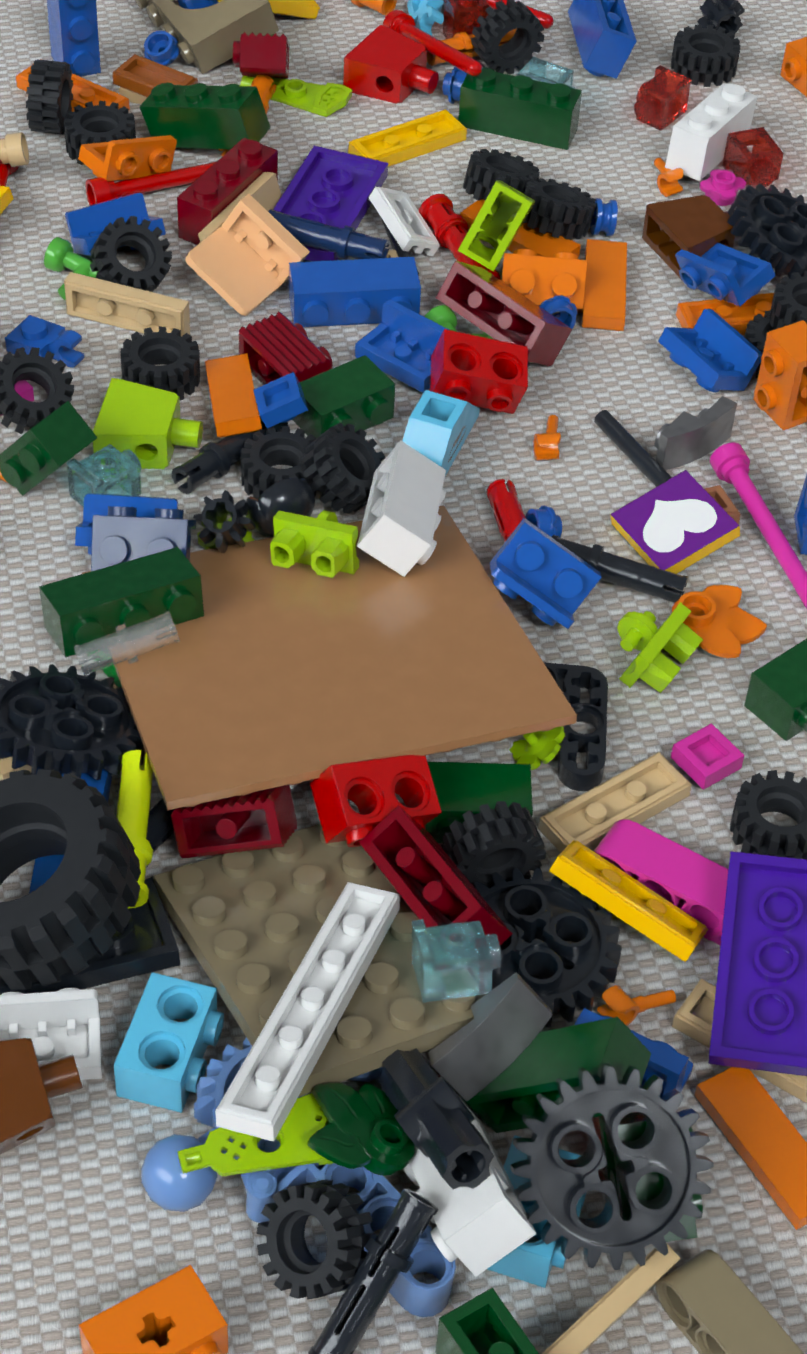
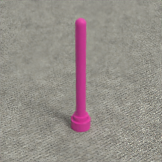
M731 442L720 446L711 455L710 465L720 480L733 484L807 609V572L748 475L750 459L739 443Z

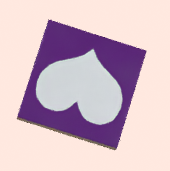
M687 470L610 514L612 525L649 566L675 574L740 536V526Z

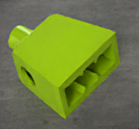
M497 180L458 251L494 272L504 257V253L507 252L535 200L503 181ZM479 240L488 242L494 249L486 247Z
M111 378L93 429L94 434L97 436V439L93 441L95 468L164 469L170 464L175 445L200 448L203 422L181 419L180 397L174 392L118 378Z

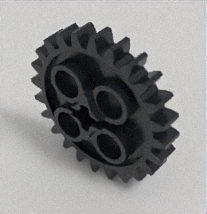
M758 183L756 188L748 185L745 191L741 189L727 211L730 215L727 223L734 226L730 231L731 234L741 237L737 244L741 247L750 248L749 255L756 258L759 257L761 260L771 263L777 277L784 273L790 279L791 273L796 272L801 277H804L805 271H807V204L804 203V197L802 195H799L797 198L792 197L787 188L780 193L772 184L768 190L761 183Z
M50 664L48 672L42 673L34 666H29L28 676L14 670L11 671L10 681L0 678V759L13 757L11 767L13 769L29 765L32 767L31 775H37L38 769L59 771L61 775L62 773L72 774L81 778L82 773H88L95 780H101L103 769L118 775L120 765H122V755L131 750H142V756L144 745L123 688L114 689V678L112 677L99 681L95 679L96 671L94 670L87 672L83 676L77 674L75 666H70L67 672L64 673L59 672L54 664Z
M514 868L512 881L508 882L497 872L492 873L491 888L476 881L474 888L512 933L496 949L498 951H494L472 972L470 971L484 991L489 993L517 972L549 1006L552 1014L559 1012L567 1022H573L575 1005L581 1010L586 1008L592 1011L594 997L602 999V994L608 989L609 983H615L622 950V946L618 944L620 928L611 925L612 913L606 909L598 910L599 904L588 897L583 898L581 892L572 886L569 888L562 886L563 880L557 876H554L550 882L543 880L541 868L535 869L532 879H524L519 868ZM553 1015L546 1023V1028L551 1027Z
M604 1063L600 1081H594L588 1070L581 1067L578 1071V1087L572 1089L567 1082L559 1077L556 1079V1085L560 1097L556 1101L540 1093L536 1096L540 1106L545 1111L541 1118L523 1114L521 1119L533 1131L531 1138H514L513 1145L521 1152L527 1154V1160L515 1162L510 1165V1168L514 1175L528 1178L529 1181L520 1185L514 1190V1193L519 1201H536L526 1211L529 1223L535 1224L547 1219L548 1221L544 1225L540 1237L546 1244H549L561 1235L564 1236L560 1251L568 1260L580 1247H583L584 1261L590 1268L595 1267L602 1252L606 1253L608 1261L614 1270H620L624 1252H630L637 1263L643 1266L646 1259V1246L652 1244L664 1256L669 1253L664 1239V1235L669 1231L683 1239L688 1237L684 1226L679 1221L683 1214L696 1218L702 1217L703 1213L691 1202L693 1194L703 1195L711 1193L712 1188L697 1178V1172L713 1168L714 1163L708 1157L696 1154L695 1150L706 1145L710 1139L704 1132L688 1131L700 1117L695 1110L690 1108L676 1112L684 1097L681 1092L673 1089L661 1098L659 1097L663 1086V1079L653 1074L643 1086H640V1072L636 1067L629 1065L622 1081L617 1079L614 1067L609 1063ZM631 1112L643 1113L646 1118V1128L641 1137L629 1142L620 1140L618 1126L622 1118ZM596 1113L603 1115L609 1148L621 1161H625L617 1165L616 1171L631 1210V1215L627 1219H623L620 1216L614 1184L603 1171H599V1169L607 1166V1160L592 1121V1117ZM575 1130L586 1132L588 1146L582 1156L572 1160L559 1156L558 1146L565 1134ZM650 1172L661 1173L664 1181L661 1193L652 1200L643 1201L637 1199L636 1186L640 1178ZM596 1190L605 1194L606 1203L603 1211L598 1216L590 1219L577 1216L576 1206L583 1194Z

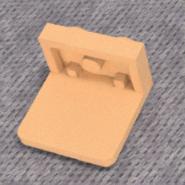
M247 194L239 201L220 228L190 250L185 257V261L239 314L247 316L288 281L289 263L303 262L310 251L250 194Z

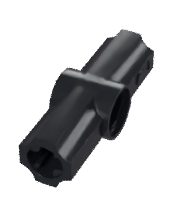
M417 1048L411 1051L396 1050L382 1062V1074L378 1081L391 1103L398 1110L394 1117L418 1149L427 1158H430L441 1177L453 1190L459 1187L474 1189L490 1176L489 1166L494 1157L489 1149V1145L471 1123L475 1118L442 1076L438 1077Z

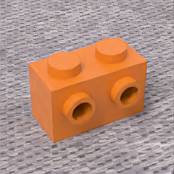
M804 320L767 332L753 400L757 403L758 407L765 411L782 430L807 422V323Z

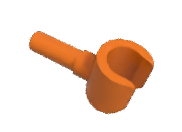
M656 158L654 165L661 173L657 178L660 192L665 197L682 192L683 187L678 182L684 175L682 168L674 170L665 168L666 163L663 159Z
M556 415L548 417L546 433L534 435L533 447L536 460L559 459L558 444L561 440V434L557 433L559 418Z
M614 985L603 992L602 999L606 1004L599 1006L597 1011L602 1016L618 1017L628 1026L638 1013L645 1012L647 1009L675 1003L676 994L671 989L631 999L619 985Z

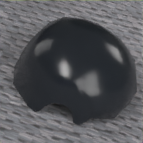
M305 478L279 480L266 489L259 499L252 496L246 499L251 509L245 516L253 521L257 532L271 538L274 537L273 517L279 510L311 517L315 507L314 493Z

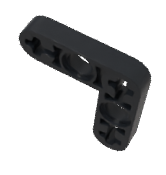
M544 662L577 714L576 722L590 723L596 729L590 734H581L574 731L570 725L563 726L565 737L559 744L561 746L558 755V776L560 781L572 790L589 791L601 783L606 761L607 678L601 671L592 667ZM580 688L589 689V703H580ZM578 752L587 753L586 769L577 768Z

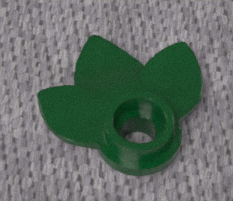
M327 1082L314 1086L312 1094L330 1123L310 1137L307 1145L312 1150L337 1165L349 1169L363 1166L370 1172L382 1176L392 1175L409 1164L408 1161L412 1159L415 1152V1145L394 1117L398 1110L384 1091L369 1083L364 1084L359 1092L355 1091L351 1086L340 1082Z

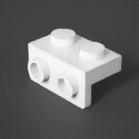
M64 988L56 992L27 994L6 992L0 995V1041L31 1038L39 1065L73 1054L80 1080L102 1079L101 1020L97 990Z

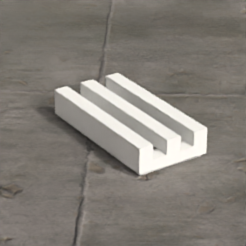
M375 187L368 198L402 251L409 252L412 248L414 253L421 254L424 250L426 255L434 256L440 244L407 193Z

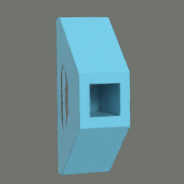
M425 390L409 417L402 441L444 468L446 476L479 417L480 409L467 401Z

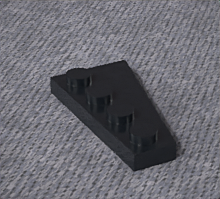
M153 877L144 881V884L149 889L147 902L143 906L128 909L132 916L123 933L116 931L112 936L113 946L103 956L97 953L87 961L88 968L76 975L72 971L60 976L61 982L48 986H42L38 981L32 982L31 989H10L4 983V986L0 987V995L6 992H21L24 994L56 992L64 988H78L82 990L179 966V949L157 888L154 885Z

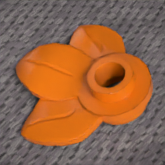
M712 585L706 587L702 592H688L683 594L672 607L673 612L681 602L692 612L683 623L703 639L699 644L702 649L723 658L739 657L741 645L755 641L767 628L766 623L738 607L742 590L735 586Z

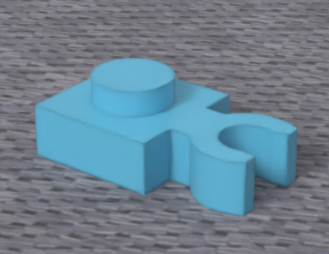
M409 0L407 2L409 15L413 17L416 27L432 36L431 28L434 22L442 24L444 21V15L441 13L444 0Z

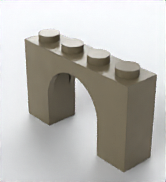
M135 0L140 9L146 7L148 16L155 27L161 26L162 31L168 32L177 39V47L184 61L188 65L193 63L202 74L233 58V42L240 41L241 34L244 32L248 36L252 32L255 36L259 33L263 36L268 33L271 36L279 31L268 0H222L217 4L200 9L182 8L179 6L178 0Z

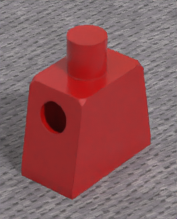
M379 25L344 57L343 85L352 89V93L397 104L402 103L415 89L432 94L437 87L439 74L426 68L427 49L424 45L386 26Z

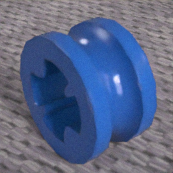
M595 198L597 204L590 223L591 234L598 235L600 231H604L606 236L612 237L617 224V201L611 199L605 204L600 198Z

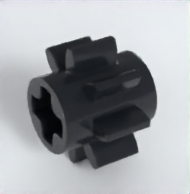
M706 0L700 6L704 17L700 18L697 22L701 24L702 28H707V25H714V30L722 27L726 29L725 34L729 32L735 34L743 25L739 15L743 14L745 9L738 0Z
M224 490L222 498L211 500L207 496L204 497L206 505L202 514H196L193 517L199 525L206 527L200 532L198 537L204 544L211 543L216 538L215 544L221 553L226 552L228 545L238 544L241 547H245L246 544L243 538L247 530L256 528L251 519L243 517L251 509L248 503L243 499L234 505L232 495ZM227 515L232 517V521H226ZM218 523H223L222 529L218 528Z

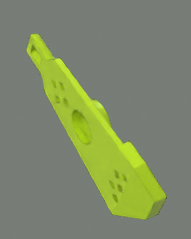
M243 76L240 86H251L254 77ZM271 77L274 80L272 85L276 84V91L270 100L324 117L345 107L352 97V89L341 84L327 83L326 85L307 83L300 79L288 80Z
M310 1093L297 1098L276 1137L281 1144L276 1151L263 1152L260 1150L257 1144L262 1138L220 1127L209 1132L205 1144L177 1151L181 1171L184 1174L211 1167V1169L223 1177L318 1163L319 1165L333 1164L332 1161L322 1157L307 1145L310 1137L330 1122L325 1117L313 1094Z

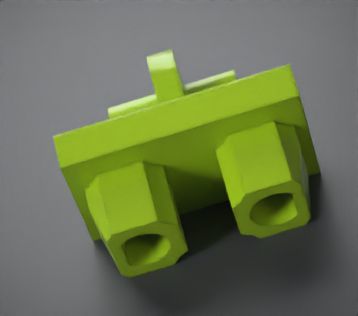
M279 510L273 517L274 538L270 543L271 562L274 566L289 569L296 562L311 565L317 575L333 578L339 571L355 574L360 567L356 553L358 527L338 523L335 512L323 510L317 518Z
M680 602L659 628L654 623L656 621L655 615L649 611H645L643 614L635 611L626 613L617 625L618 633L622 639L620 645L625 651L630 652L636 649L640 653L619 680L631 688L637 679L640 678L661 693L681 668L660 651L664 649L680 663L684 664L703 641L699 635L683 623L692 611Z

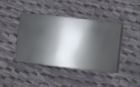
M722 396L709 409L704 408L697 417L683 411L671 424H664L659 430L654 443L655 447L658 448L656 461L665 470H669L700 459L718 448L731 437L737 403Z
M517 972L471 1005L474 1016L471 1022L428 1052L431 1066L466 1101L483 1090L508 1068L531 1044L553 1015L549 1006Z

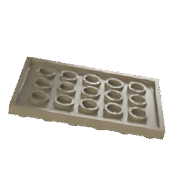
M321 823L295 831L290 836V839L287 840V843L284 844V847L221 854L153 876L154 885L157 888L164 908L212 984L217 988L219 995L252 1047L347 882L399 894L362 846L348 847L346 841L326 844ZM401 895L400 910L298 1097L311 1093L314 1086L318 1084L342 1082L383 1067L382 1062L396 1050L411 1051L417 1048L422 1053L435 1048L474 1019L471 1005L487 994L460 959H455L438 944Z

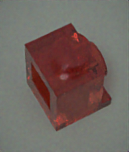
M445 0L443 34L445 38H454V35L460 32H466L468 35L473 34V27L481 26L477 22L479 16L481 15L484 18L488 16V13L485 11L489 7L486 0Z
M659 65L655 70V77L648 82H644L638 90L637 102L634 105L636 120L662 131L686 112L691 79Z
M764 127L728 133L722 166L725 170L731 169L736 177L743 178L746 181V185H758V183H761L764 187H767L774 180L779 179L784 153ZM753 145L752 153L746 146Z

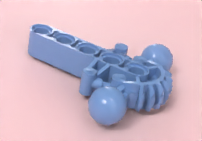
M247 1037L243 1041V1050L227 1044L222 1053V1060L210 1059V1063L207 1066V1077H200V1081L197 1084L198 1098L194 1103V1118L197 1119L198 1123L214 1128L198 1139L193 1136L177 1134L161 1139L155 1143L145 1157L141 1168L142 1184L150 1200L164 1210L185 1212L198 1207L213 1190L217 1179V1172L211 1169V1167L183 1174L177 1151L205 1144L209 1132L220 1128L216 1126L215 1111L252 1048ZM383 1067L350 1078L349 1080L373 1081L380 1077ZM261 1139L257 1144L258 1148L265 1152H274L281 1145L277 1139L274 1142ZM313 1163L241 1174L247 1191L246 1213L251 1220L258 1223L270 1220L261 1212L266 1204L275 1203L272 1196L278 1191L287 1190V1187L321 1180H333L332 1185L343 1183L359 1191L357 1194L364 1203L356 1210L359 1214L370 1212L373 1222L363 1225L365 1233H374V1231L382 1229L401 1197V1194L384 1176L374 1174L363 1166L349 1169L335 1163L326 1165ZM429 1225L410 1255L414 1262L407 1273L400 1272L389 1291L406 1311L419 1317H432L442 1312L448 1305L456 1269L455 1260L449 1262L436 1246L431 1237L430 1231L432 1229ZM427 1272L433 1274L439 1281L425 1284L416 1280L413 1275Z

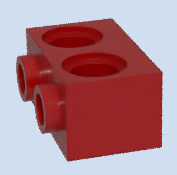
M444 329L431 355L430 391L467 401L477 407L514 414L528 388V347Z
M404 755L335 764L329 766L320 774L319 778L314 779L310 783L326 844L346 841L348 847L361 846L359 842L398 805L424 829L427 823L442 813L426 755ZM395 793L403 799L405 806L398 801ZM348 799L355 803L359 813L351 808Z

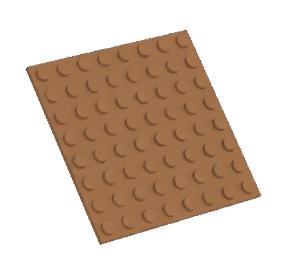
M444 505L439 506L438 514L441 515V521L434 532L433 540L437 544L432 555L423 565L416 563L405 577L357 547L363 520L346 523L347 525L358 527L356 553L360 567L355 574L339 571L333 578L317 575L311 565L296 562L289 569L274 566L271 562L270 543L274 537L245 542V547H241L238 544L228 545L225 553H221L218 548L190 552V563L201 575L204 616L107 645L167 810L193 807L200 803L233 796H244L252 792L284 785L300 784L304 781L319 778L322 772L335 764L404 755L425 756L439 752H450L458 748L486 742H497L505 738L537 731H549L556 727L575 724L577 714Z

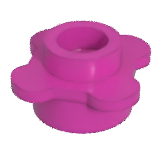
M712 170L710 177L700 182L701 191L705 192V196L710 197L719 206L731 205L737 197L738 190H743L746 186V181L743 178L736 177L734 173L728 170Z

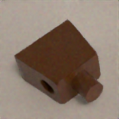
M705 195L651 203L646 206L642 239L680 279L679 270L681 268L675 257L677 252L683 249L701 257L716 243L733 248L735 235L730 232L734 226L727 223L730 215L727 211L724 212L710 197Z
M31 1038L0 1041V1154L56 1125L49 1099L83 1088L73 1054L39 1065Z

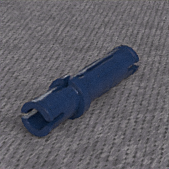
M273 209L268 211L303 245L337 253L338 258L345 260L348 257L357 259L387 258L389 249L385 247L390 245L388 239L355 232L354 227L347 225L344 228H339L288 215Z

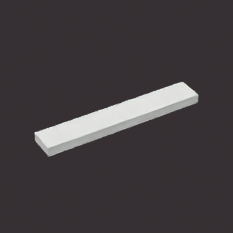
M347 882L215 1111L217 1127L275 1141L400 910V894Z

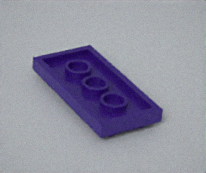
M314 145L273 210L334 227L344 228L345 225L351 226L356 231L372 204L368 197L375 187H382L388 176V163ZM303 245L310 251L305 260L313 262L339 259L337 253Z
M730 851L708 1064L807 1076V860Z

